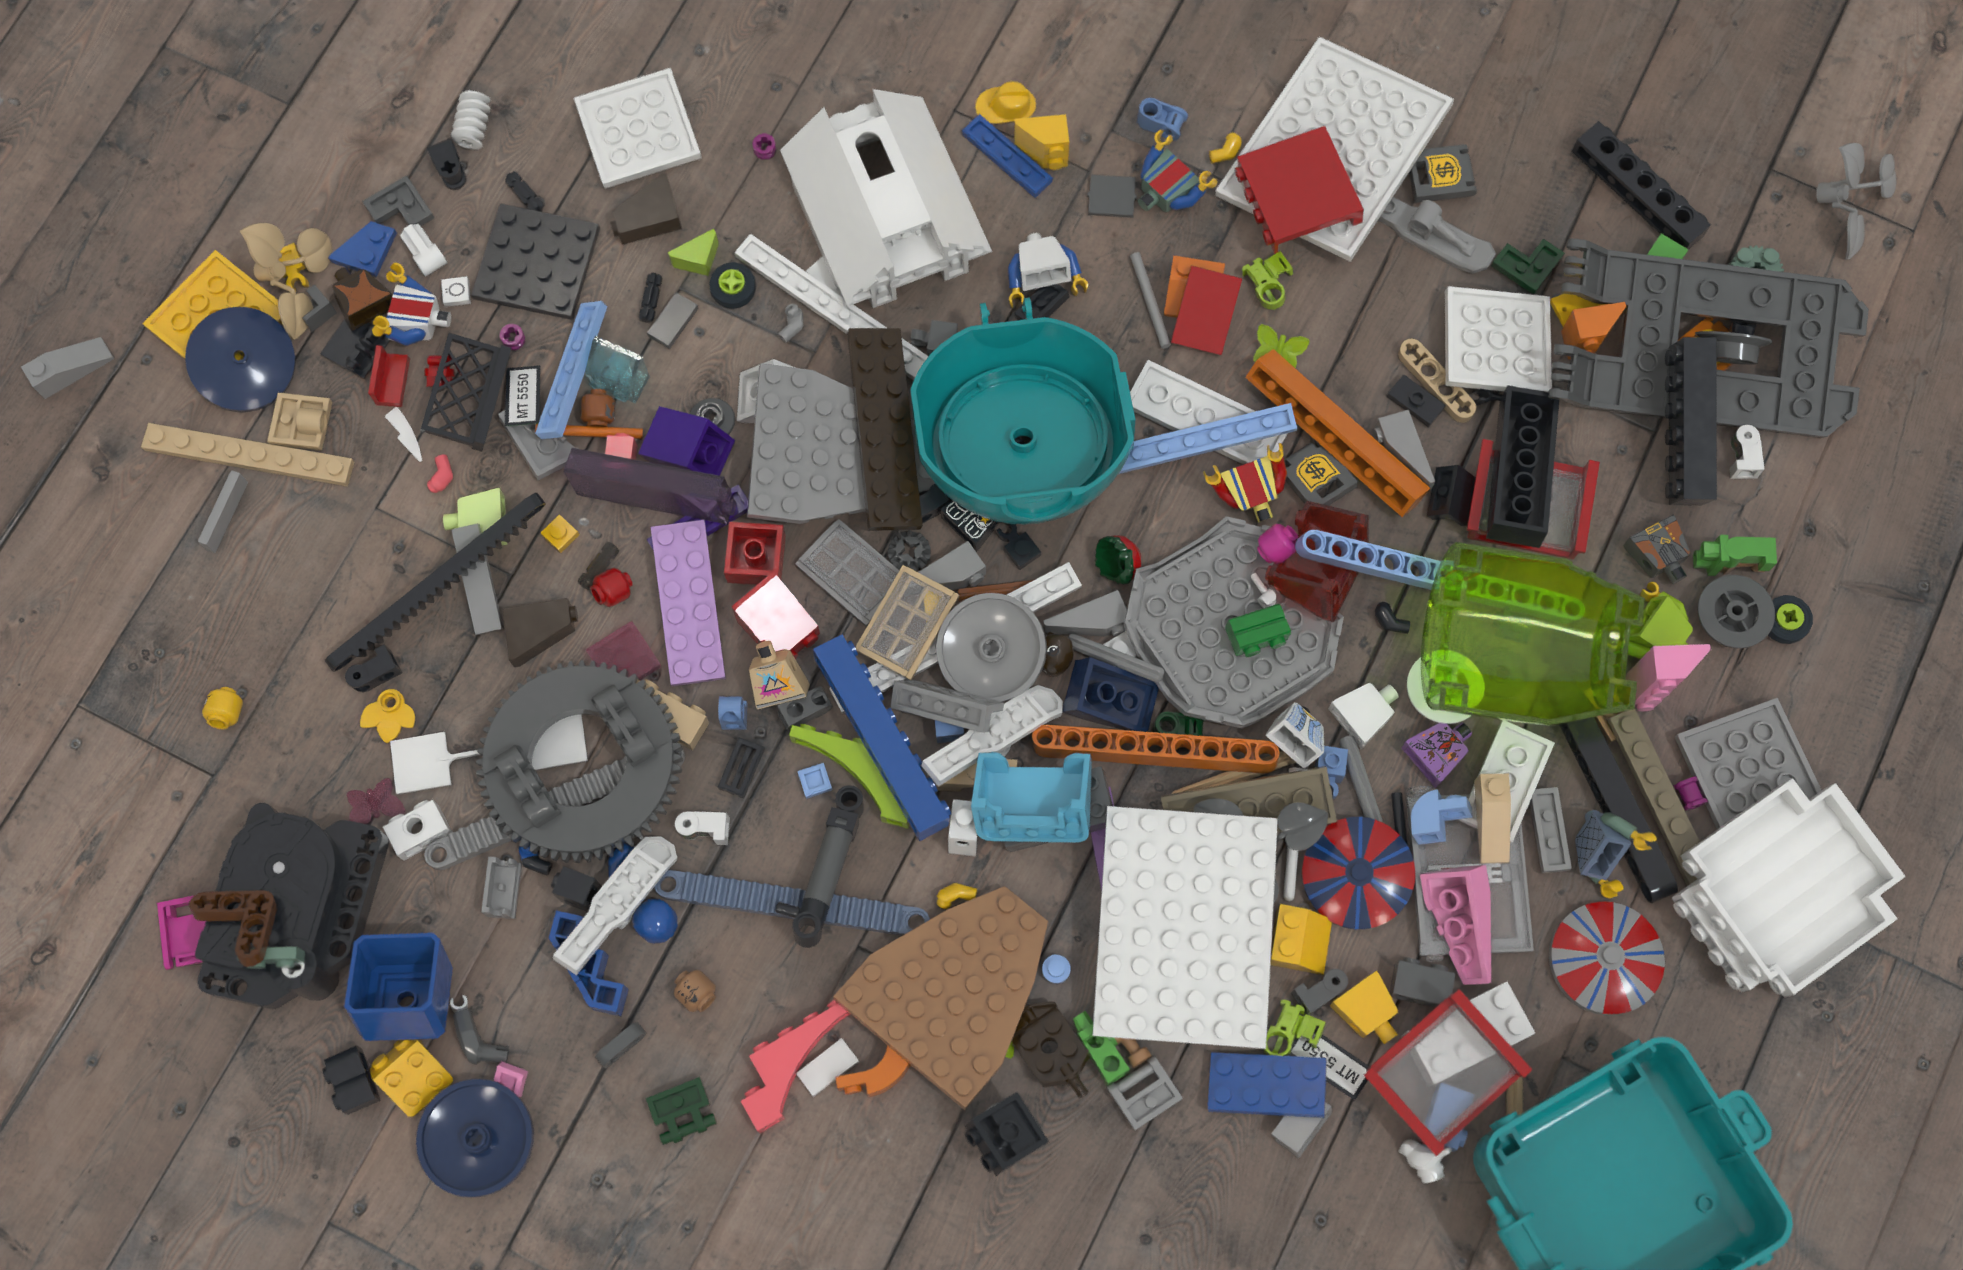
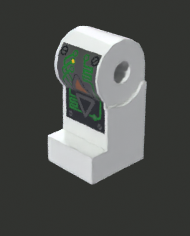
M1743 425L1736 431L1730 441L1731 448L1735 452L1736 461L1730 467V479H1757L1764 471L1760 434L1752 425Z
M683 812L675 820V828L684 839L693 840L699 836L713 837L717 845H728L730 817L727 813Z

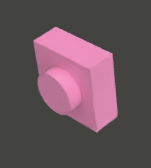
M501 1062L497 1066L494 1082L506 1086L521 1098L528 1071Z

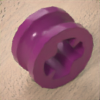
M763 133L754 138L753 149L755 155L762 160L770 159L775 155L776 144L771 135ZM762 143L768 144L766 150H761Z
M508 324L501 329L500 339L504 346L512 348L511 350H517L524 345L525 335L518 325ZM510 333L516 334L515 341L509 340Z

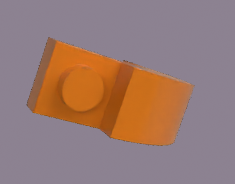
M887 1045L883 1059L874 1068L835 1077L837 1089L844 1091L845 1095L862 1092L861 1087L866 1086L869 1097L879 1095L895 1086L907 1073L910 1064Z

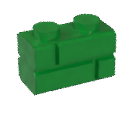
M1280 604L1229 619L1225 626L1236 656L1244 654L1245 657H1252L1259 654L1261 648L1270 646L1271 649L1282 647L1291 635V629Z

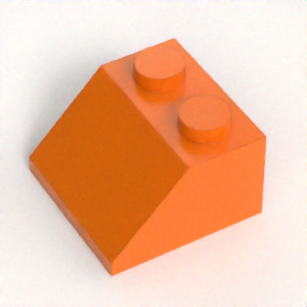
M1173 256L1164 316L1177 318L1191 265L1224 273L1225 263Z
M1625 302L1573 309L1561 330L1564 345L1576 346L1595 354L1626 308Z

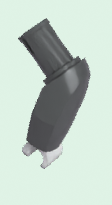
M462 995L464 1004L460 1007L455 1006L453 998H451V1009L455 1012L453 1020L456 1035L467 1060L475 1065L481 1061L507 1063L509 1046L484 1043L477 1031L472 1013L468 1009L466 996Z

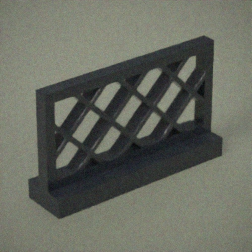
M448 333L420 431L473 446L472 449L482 452L512 348L501 345V348ZM451 343L463 344L467 353L455 358L450 350ZM482 350L493 353L492 360L482 366L474 355ZM449 356L451 361L446 363L447 357ZM471 357L477 368L465 374L458 362ZM454 365L460 377L448 382L443 371ZM489 368L488 374L486 375L484 370ZM480 372L485 380V384L474 390L468 378ZM442 380L444 385L439 387L440 381ZM464 381L470 392L458 398L451 386ZM447 389L453 401L441 406L436 395ZM480 392H482L481 398H479L477 395ZM473 396L479 406L477 410L467 414L461 402ZM435 404L437 409L432 411L433 405ZM457 404L463 417L451 422L444 410ZM438 413L442 415L447 424L439 429L428 426L430 417ZM473 416H475L474 423L470 419ZM466 420L472 429L470 437L459 435L454 426Z

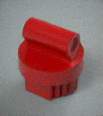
M430 355L427 358L429 368H424V376H427V387H433L442 356ZM449 356L447 357L446 363L451 361ZM450 367L443 371L448 382L452 381V377H455V369H450ZM442 380L440 381L439 387L444 385Z

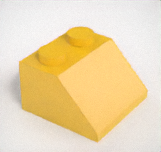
M1066 114L1015 119L1014 144L1043 169L1058 170L1068 167L1069 135Z
M1280 904L1276 910L1273 927L1270 965L1324 975L1332 922L1328 920V917L1309 909Z

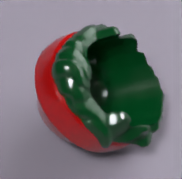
M1122 535L1106 536L1098 540L1095 549V567L1100 568V575L1123 585L1133 581L1136 569L1141 568L1142 555L1137 545Z

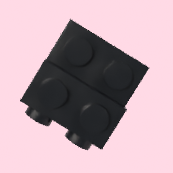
M1018 1092L974 1117L965 1125L967 1129L965 1131L966 1140L971 1146L978 1147L983 1155L981 1157L983 1167L988 1172L993 1171L995 1176L1014 1166L1049 1142Z

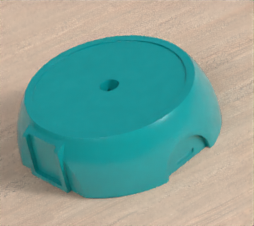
M1030 297L1023 299L1024 306H1022V312L1025 313V320L989 324L988 316H990V311L987 310L986 303H980L981 325L967 327L941 343L922 364L911 387V402L919 459L934 483L950 499L976 515L997 522L1023 525L1039 524L1063 518L1085 507L1099 497L1120 473L1133 449L1136 422L1126 372H1120L1117 354L1102 340L1078 326L1047 317L1033 319ZM1019 436H1028L1032 441L1028 444H1019L1014 439Z

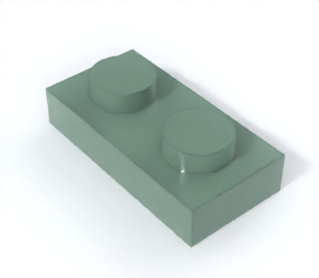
M267 947L263 961L247 968L262 969L265 968V964L276 963L278 968H293L294 963H304L305 951L298 947Z

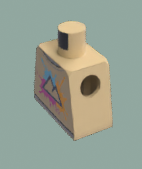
M769 640L757 644L756 649L759 656L752 660L749 668L756 708L761 709L806 697L810 684L791 651L785 649L775 652L772 642Z

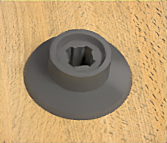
M704 399L698 402L690 411V414L703 418L713 414L715 418L712 422L728 435L734 428L735 413L732 407L721 399Z

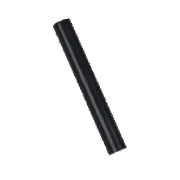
M1392 793L1394 828L1407 844L1402 793Z

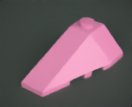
M1486 865L1463 866L1420 874L1425 905L1428 911L1432 910L1439 925L1436 928L1439 934L1444 936L1450 948V958L1463 985L1491 983V892Z

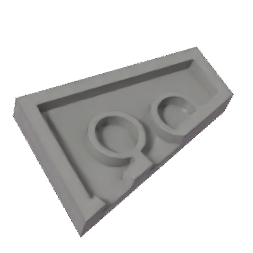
M505 411L498 414L499 420L537 480L584 458V452L578 447L575 448L564 436L541 439L535 434L536 424L505 426Z

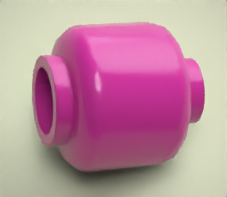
M1274 524L1259 536L1257 550L1266 562L1281 564L1296 552L1295 543L1298 535L1289 525L1285 527L1281 524Z

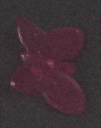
M383 779L376 785L374 791L369 788L367 793L361 790L347 792L348 802L354 807L350 812L349 821L367 824L371 819L372 813L374 818L380 817L379 810L384 815L393 817L404 814L405 808L403 803L397 797L391 795V779Z

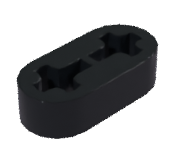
M1731 321L1729 332L1754 335L1756 324Z

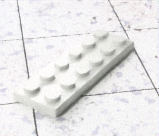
M1147 360L1130 392L1135 413L1173 431L1256 412L1150 360ZM1288 433L1216 450V452L1244 465L1267 456V445L1270 446L1272 452L1279 451L1278 443L1283 444Z

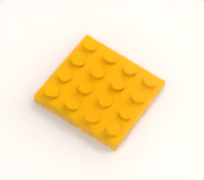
M215 250L142 324L185 359L187 343L193 330L204 318L216 311L230 307H248L270 315L281 325L283 323L279 315L278 299ZM236 354V360H242L245 354Z

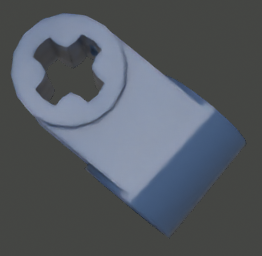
M1146 98L1140 103L1137 123L1142 129L1153 133L1164 130L1161 135L1162 137L1167 139L1168 135H1171L1172 140H1178L1181 135L1180 128L1183 122H1186L1188 114L1180 107L1166 104L1155 98ZM1145 112H1151L1154 116H1148Z

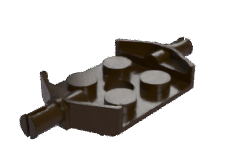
M1055 1001L1028 1004L1026 1002L1012 1038V1043L1042 1087L1068 1085V1087H1072L1078 1098H1082V1092L1084 1095L1089 1092L1080 1080V1074L1090 1058L1089 1050L1085 1048L1057 1008ZM1047 1041H1054L1058 1044L1055 1052L1047 1054L1042 1051L1043 1044Z

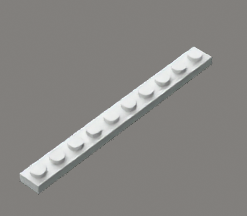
M752 234L734 252L737 259L846 334L849 328H887L855 305L847 307L842 296ZM902 339L906 376L914 380L922 364L929 356Z
M1068 562L1007 595L1021 601L1034 613L1080 589L1082 584ZM937 637L915 675L938 664L936 652ZM910 645L891 655L890 658L903 665L914 645ZM879 663L868 668L871 675L869 681L873 687L877 685L882 693L892 688L894 681L907 680V678ZM829 688L842 714L845 713L832 689Z

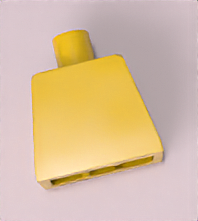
M1377 971L1330 1004V1007L1362 1038L1375 1031L1383 1044H1386L1398 1035L1388 1022L1389 1019L1398 1013V1009Z

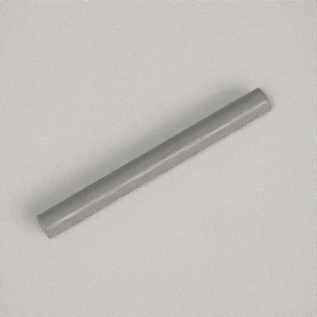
M1139 252L1130 255L1160 346L1162 349L1171 346L1141 255Z

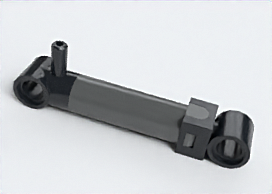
M844 786L836 793V808L831 807L826 822V832L801 906L796 907L778 902L775 908L776 913L794 918L793 933L795 941L798 945L805 948L814 947L822 938V929L851 841L854 842L859 827V818L863 814L864 803L862 792L855 786ZM848 800H853L856 802V804L851 807L843 805V803ZM804 926L814 927V931L808 934L802 933L800 930Z

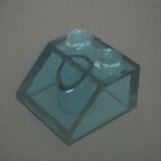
M594 337L585 370L589 385L594 389H603L613 393L612 395L622 402L629 400L636 404L650 378L643 357L602 338Z

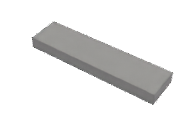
M480 524L451 529L456 552L458 553L482 534ZM484 555V563L476 562L477 568L475 570L467 569L468 576H462L475 635L504 629L487 555Z

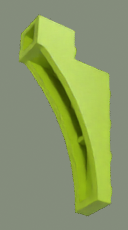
M800 724V727L792 725L789 734L791 742L808 747L827 756L857 779L879 808L881 822L906 829L909 828L906 817L861 739L853 738L851 741L843 739L841 734L833 731H827L824 734L817 732L816 728L810 725Z

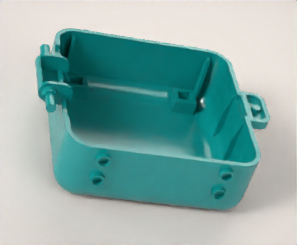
M1656 1037L1644 1043L1637 1039L1611 1053L1613 1060L1521 1114L1515 1111L1490 1124L1489 1126L1492 1131L1485 1134L1475 1146L1473 1164L1479 1178L1491 1196L1487 1203L1497 1218L1495 1222L1499 1230L1496 1233L1519 1270H1745L1755 1264L1761 1266L1774 1258L1772 1253L1781 1248L1788 1241L1792 1233L1793 1220L1791 1212L1753 1153L1766 1145L1771 1139L1772 1130L1766 1118L1750 1094L1745 1091L1735 1090L1718 1098L1687 1048L1672 1038Z

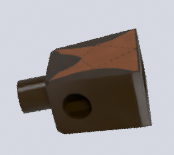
M343 267L336 271L334 277L338 282L334 283L332 288L335 300L351 331L389 311L392 293L367 270L361 269L351 274L346 267Z

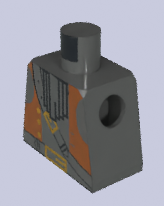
M1674 514L1629 537L1623 545L1650 577L1654 578L1665 572L1672 584L1687 577L1680 564L1689 557L1690 550Z

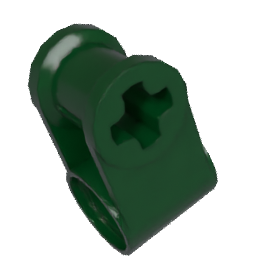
M1163 712L1156 718L1153 732L1203 736V722L1206 720L1185 716L1178 712ZM1169 722L1173 726V731H1163L1159 723Z

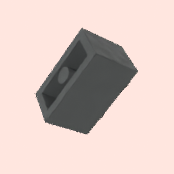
M1404 958L1403 961L1399 960L1394 966L1389 993L1391 998L1436 1008L1452 993L1456 973L1449 972L1448 967L1438 964H1432L1431 967L1420 965L1421 961L1413 958Z

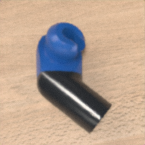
M519 846V855L523 866L548 876L552 863L540 859L538 852L532 854L529 851L530 846L526 849Z

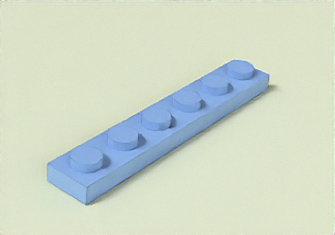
M602 301L581 303L535 432L541 439L560 438L563 436L607 310V306Z

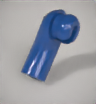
M623 843L624 852L622 853L617 847L615 848L614 856H609L608 858L609 878L635 848L634 846L631 847L629 844Z

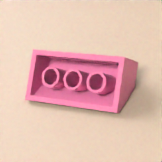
M1710 644L1653 646L1624 676L1628 708H1637V711L1640 712L1654 710V707L1677 688L1711 650Z

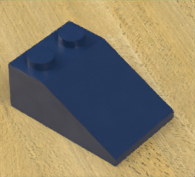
M1094 658L1078 659L1074 663L1062 712L1086 721L1122 730L1148 732L1159 688L1152 680Z

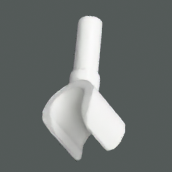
M1257 573L1252 574V580L1262 593L1257 599L1261 607L1266 608L1275 605V592L1264 586Z

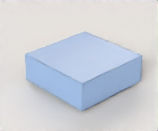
M824 763L797 771L806 799L832 791Z

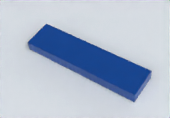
M980 114L962 130V135L1034 198L1053 182L1051 175Z

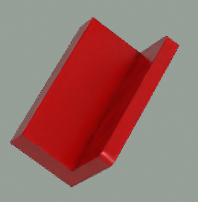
M379 345L376 346L368 393L376 405L402 407L410 358L408 355L386 353L383 346Z

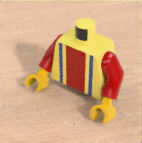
M1278 443L1279 451L1272 452L1270 446L1267 445V456L1221 474L1218 467L1213 465L1215 470L1213 476H1208L1203 471L1206 482L1211 484L1218 497L1233 509L1246 511L1253 508L1258 523L1273 518L1268 502L1278 499V494L1284 490L1287 476L1283 458V445L1281 443Z

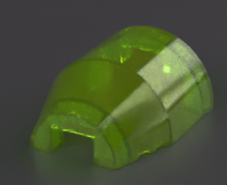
M1455 542L1447 550L1439 565L1425 615L1421 646V682L1425 701L1432 710L1540 726H1549L1635 709L1637 681L1625 680L1630 630L1641 627L1643 624L1645 598L1615 583L1611 584L1597 577V574L1592 571L1587 572L1573 565V562L1566 558Z

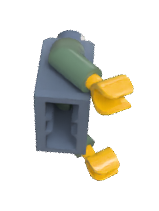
M1592 810L1585 814L1586 822L1575 839L1580 874L1588 876L1595 884L1599 883L1603 897L1613 898L1618 896L1617 892L1623 890V885L1617 879L1608 881L1607 878L1630 847V839H1633L1636 849L1650 850L1652 848L1646 844L1645 840L1653 842L1657 838L1651 832L1638 833L1635 826L1613 813L1607 812L1603 814L1597 810Z

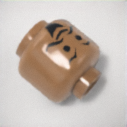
M700 970L684 971L675 980L674 996L690 1012H703L716 999L715 984Z

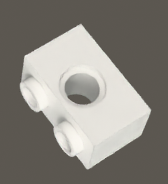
M434 800L418 803L414 806L413 811L405 815H396L388 821L389 824L383 826L397 856L403 861L425 850L433 841L443 838L452 832L440 806ZM422 822V830L417 834H412L413 825Z

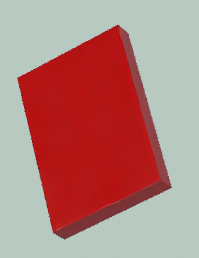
M1191 265L1171 343L1222 355L1242 278Z

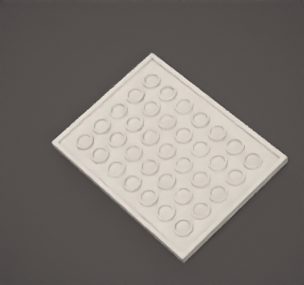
M1319 37L1240 155L1326 126L1364 209L1363 223L1353 226L1349 219L1301 236V238L1351 262L1452 107L1454 99ZM1236 160L1216 189V196L1253 214L1255 208L1252 203L1248 204L1245 198L1244 183H1239L1235 174V168L1238 167V160Z
M1107 806L1092 1036L1266 1049L1278 818Z

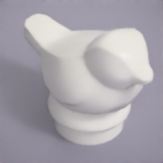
M1412 1139L1402 1143L1399 1153L1407 1157L1411 1167L1417 1169V1175L1421 1177L1422 1183L1434 1182L1445 1176L1443 1172L1444 1167L1440 1162L1444 1156L1452 1152L1450 1147L1445 1148L1439 1155L1435 1156L1426 1145H1421Z

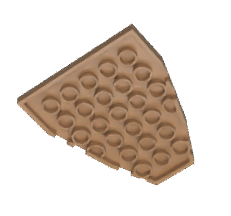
M1001 887L947 909L870 954L833 996V1000L965 1110L1002 1067L1034 985L1048 921L1007 887Z

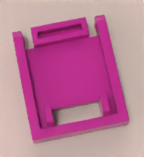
M193 896L157 903L163 964L166 970L174 968L173 958H175L176 967L203 963V961L195 957V951L206 921H198L193 915L177 917L176 911L178 907L188 906Z

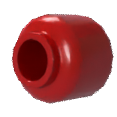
M610 568L594 577L590 590L599 605L603 604L606 607H613L630 597V587L633 586V583L627 572L622 573L618 568Z

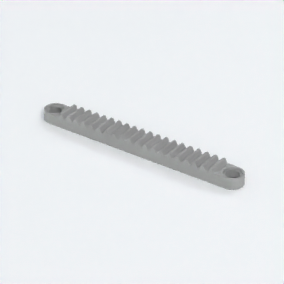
M684 749L678 752V755H681L683 758V762L676 764L678 766H682L685 761ZM625 756L622 760H616L611 765H605L602 769H595L590 774H584L581 778H575L572 782L563 783L560 787H554L549 791V794L555 803L564 806L578 807L597 802L607 796L617 786L624 774L627 757ZM491 816L486 819L482 818L477 823H471L466 828H459L458 831L450 832L447 836L430 843L425 849V861L435 870H445L512 841V834L507 836L503 832L504 827L500 828L496 825L495 822L498 818L493 819ZM439 848L445 849L447 852L446 859L440 863L434 862L432 858L434 851Z

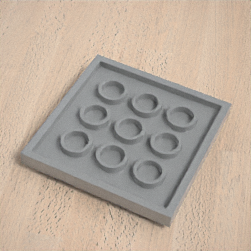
M1778 698L1675 736V740L1692 776H1697L1698 781L1696 783L1703 798L1708 800V803L1705 805L1717 829L1776 787L1792 778L1808 799L1822 791Z

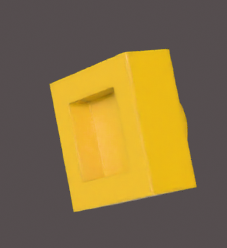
M560 514L541 532L542 537L560 553L580 535Z

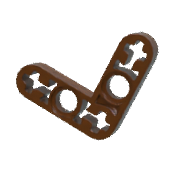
M264 890L201 892L191 898L189 907L192 915L198 921L242 920L235 946V952L240 964L251 967L263 961L277 911V905L272 893ZM240 902L236 909H226L230 903ZM261 906H262V908H261L262 914H260V913H259V910H258V908L261 907ZM256 924L264 925L258 932H249V929ZM251 943H253V946L255 948L253 950H251Z

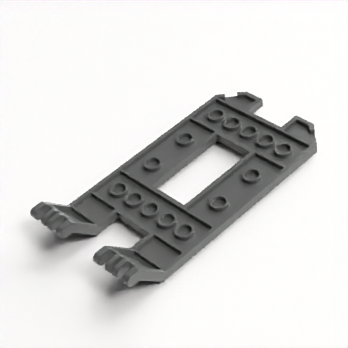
M1567 240L1568 250H1580L1584 253L1583 258L1567 256L1565 258V264L1579 266L1582 269L1564 268L1563 274L1568 277H1579L1580 285L1565 282L1562 284L1561 293L1575 295L1597 304L1606 305L1625 302L1626 308L1620 357L1594 354L1572 345L1555 344V355L1570 356L1571 361L1570 364H1565L1564 362L1552 363L1553 370L1566 371L1569 375L1552 373L1551 380L1554 382H1566L1568 386L1567 391L1559 388L1549 389L1548 398L1562 400L1584 408L1666 418L1665 406L1666 403H1669V392L1665 391V380L1669 376V366L1665 364V353L1671 345L1678 341L1681 314L1783 327L1777 377L1717 370V425L1733 427L1752 425L1757 430L1825 438L1857 414L1860 388L1833 384L1839 334L1863 337L1866 336L1869 309L1863 301H1859L1851 291L1852 287L1846 280L1605 249L1587 240Z

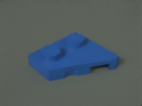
M371 221L330 254L329 260L331 263L355 271L365 269L373 277L377 278L397 232L394 228Z

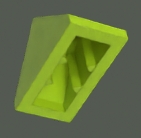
M712 229L669 251L668 255L672 266L677 269L709 276L719 245L715 230Z

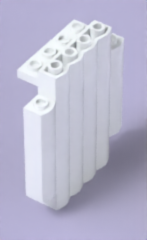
M1792 778L1776 787L1681 855L1684 869L1691 876H1695L1697 880L1674 895L1672 899L1675 903L1673 907L1677 914L1690 922L1693 936L1698 941L1706 944L1709 950V958L1714 964L1724 969L1726 981L1733 989L1744 992L1751 990L1759 983L1769 981L1771 988L1777 994L1787 997L1799 992L1898 919L1880 895L1906 876L1836 783L1824 788L1808 799Z

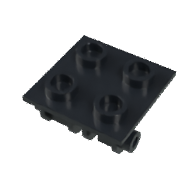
M344 319L320 355L364 379L373 366L376 346H383L385 349L390 340L386 337V334L380 337L373 335L372 329L375 325L370 323L351 331Z

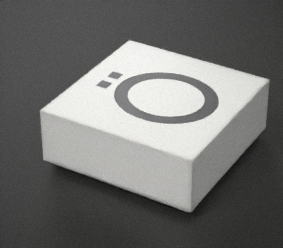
M467 276L441 280L443 304L445 307L471 304L470 286Z

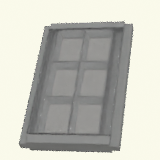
M840 519L834 522L795 563V566L866 627L900 571Z

